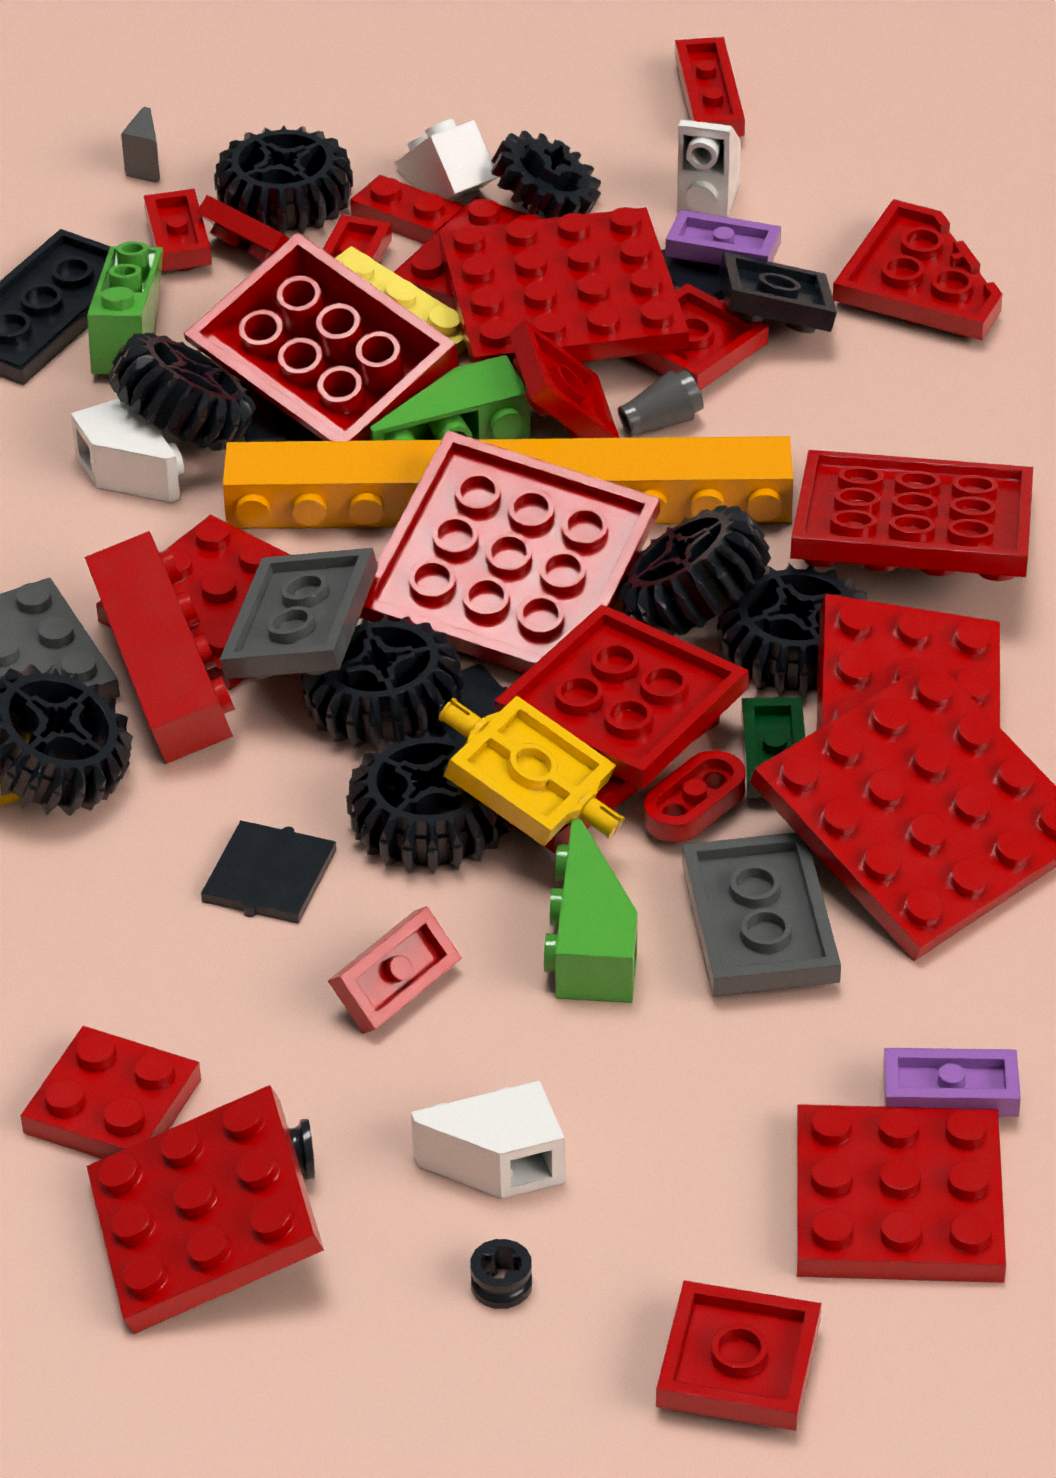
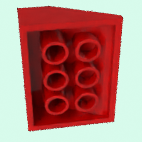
M298 232L183 333L188 343L323 441H371L370 427L450 370L459 367L455 342Z

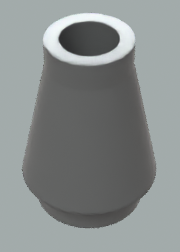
M682 370L676 374L673 371H668L631 401L618 407V415L625 431L629 436L634 437L642 432L693 421L694 413L703 410L704 403L701 392L688 371Z

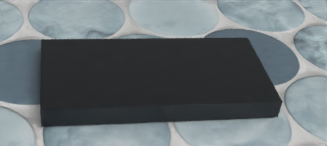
M59 229L0 281V377L24 385L88 328L87 314L110 246Z

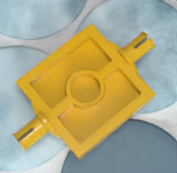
M516 696L500 712L483 718L463 706L455 698H452L441 711L438 719L467 738L465 746L450 759L443 776L541 845L545 846L566 824L571 823L572 819H583L608 839H611L622 825L624 816H620L595 798L597 792L610 780L616 764L520 697Z

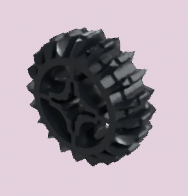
M283 125L280 130L271 131L264 127L260 134L256 135L248 132L245 133L243 141H231L229 149L220 152L219 162L216 164V173H214V184L217 200L277 231H281L284 235L287 231L291 230L305 233L306 227L309 226L323 228L325 219H338L339 211L348 208V199L351 196V187H353V170H351L347 150L339 147L337 139H325L323 131L308 133L305 126L297 130H287L285 125Z
M154 333L133 334L126 344L119 349L112 362L113 367L108 376L111 380L110 386L117 393L119 400L129 405L132 413L146 419L147 424L155 425L164 434L169 433L177 437L182 443L190 442L198 448L207 447L212 451H221L226 449L227 442H237L240 440L253 420L251 417L256 409V405L254 404L253 395L247 390L245 384L241 380L236 379L234 375L215 361L203 355L201 351L188 347L183 341L175 342L166 335L157 336Z
M717 506L712 511L709 509L701 510L695 517H685L680 524L673 528L667 527L666 532L657 539H651L650 545L638 553L637 559L630 566V572L624 576L622 587L618 594V597L624 604V611L628 616L672 636L676 633L678 635H686L691 628L696 626L703 628L707 621L716 616L721 617L723 611L730 606L738 605L739 598L745 593L753 591L755 587L754 582L765 574V567L771 559L768 552L770 547L764 539L765 534L755 520L752 521L747 512H743L739 506Z
M788 563L785 570L779 571L766 566V572L763 577L754 582L755 587L753 591L745 593L739 598L738 605L730 606L723 611L721 617H718L716 639L719 643V651L722 652L725 660L749 670V680H754L756 690H762L771 686L776 688L779 697L786 690L798 691L804 698L808 690H818L820 607L825 594L868 600L867 593L856 590L854 579L838 580L835 569L820 573L816 572L814 566L811 565L806 569H795Z
M387 615L377 622H368L362 617L360 625L356 626L340 670H332L320 675H310L307 673L301 675L304 706L308 709L309 717L316 722L318 731L330 732L334 742H340L349 738L354 749L367 742L374 743L378 750L380 741L399 743L402 733L409 737L420 738L423 737L428 728H444V722L438 719L441 711L452 698L457 699V701L462 698L463 678L459 655L456 654L455 646L448 642L445 632H434L430 622H423L414 626L410 616L404 617L399 622L390 621Z
M31 663L21 673L9 668L6 674L0 678L1 796L13 793L21 797L22 808L31 802L40 804L46 815L59 806L69 816L76 809H79L80 806L91 811L101 799L107 800L109 795L115 792L130 765L128 760L131 756V742L133 736L127 732L126 728L128 717L115 713L116 699L101 698L98 694L99 683L86 686L78 681L77 672L70 677H65L59 674L54 665L44 673H41Z
M426 729L423 737L412 739L405 733H402L399 743L394 745L386 741H380L378 752L363 754L360 767L352 769V778L349 781V795L346 796L347 814L350 815L351 829L354 832L355 840L362 841L367 855L380 854L385 866L401 861L404 863L408 873L417 866H428L434 875L439 865L449 864L454 869L459 870L464 858L480 862L485 849L498 848L501 834L508 833L510 822L443 776L450 759L465 746L467 739L456 741L452 731H449L443 737H432Z

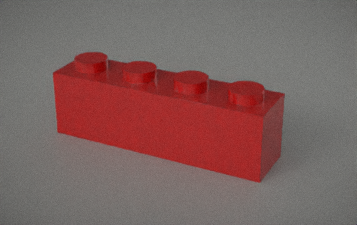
M148 531L84 557L149 727L166 764L233 737L225 714L235 710V707L222 676L213 680L209 677L207 670L218 665L205 634L202 633L195 637L192 635L190 627L199 624L200 621L188 591L176 594L173 585L182 582L183 579L171 549L169 548L159 553L152 534Z

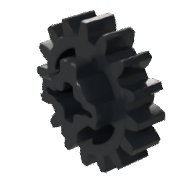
M522 130L519 137L513 133L508 134L506 140H502L491 160L494 163L491 174L501 178L497 186L500 189L511 190L513 195L510 200L514 203L523 201L522 207L532 215H538L541 211L544 212L547 219L555 218L556 215L562 217L570 213L590 214L601 195V192L598 191L601 180L591 176L594 167L581 164L578 161L581 157L579 152L569 153L570 147L560 140H554L553 143H550L543 133H540L537 139H534L526 130Z

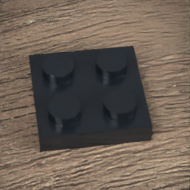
M723 252L718 272L726 308L732 311L735 316L750 322H761L764 318L781 321L788 328L801 333H814L816 329L832 331L837 311L825 273Z

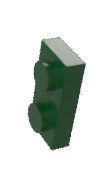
M802 697L742 698L741 722L747 798H764L750 783L755 768L805 738Z

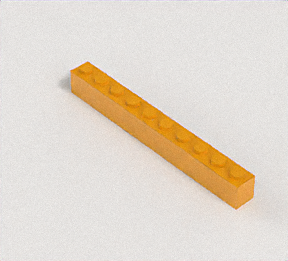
M790 436L476 439L660 498V513L654 524H680L685 517L692 518L697 516L701 510L709 509L712 511L717 506L723 505L727 507L739 506L743 512H747L752 521L755 520L757 523H792L793 466ZM442 440L227 442L223 477L226 522L239 529L396 527Z

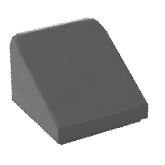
M143 107L121 133L124 169L128 177L158 182L160 180L153 118L151 108Z

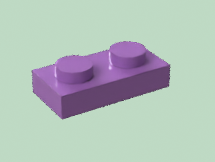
M679 210L666 237L665 256L684 259L691 263H707L720 266L723 252L773 262L781 244V226Z
M884 1048L885 1107L997 1109L999 1116L1019 1117L1021 1097L1017 1049Z

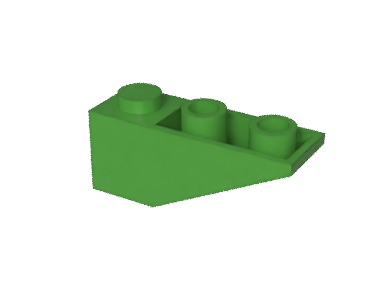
M137 241L110 246L87 314L91 374H109L113 367L112 362L119 349L126 344L133 334L154 333L163 262V247H148L147 244Z
M506 355L455 367L370 427L371 441L442 440L447 430L473 439H521L531 436L530 405L524 396V392L527 390L526 385Z
M572 819L569 844L557 845L555 880L564 882L563 888H552L549 920L550 926H558V934L546 933L544 972H555L556 999L633 1003L637 966L638 912L581 819Z

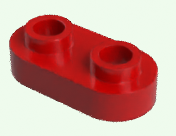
M718 750L704 751L691 757L646 794L644 799V826L646 830L655 838L672 843L688 841L698 836L743 798L746 770L742 761L731 753Z

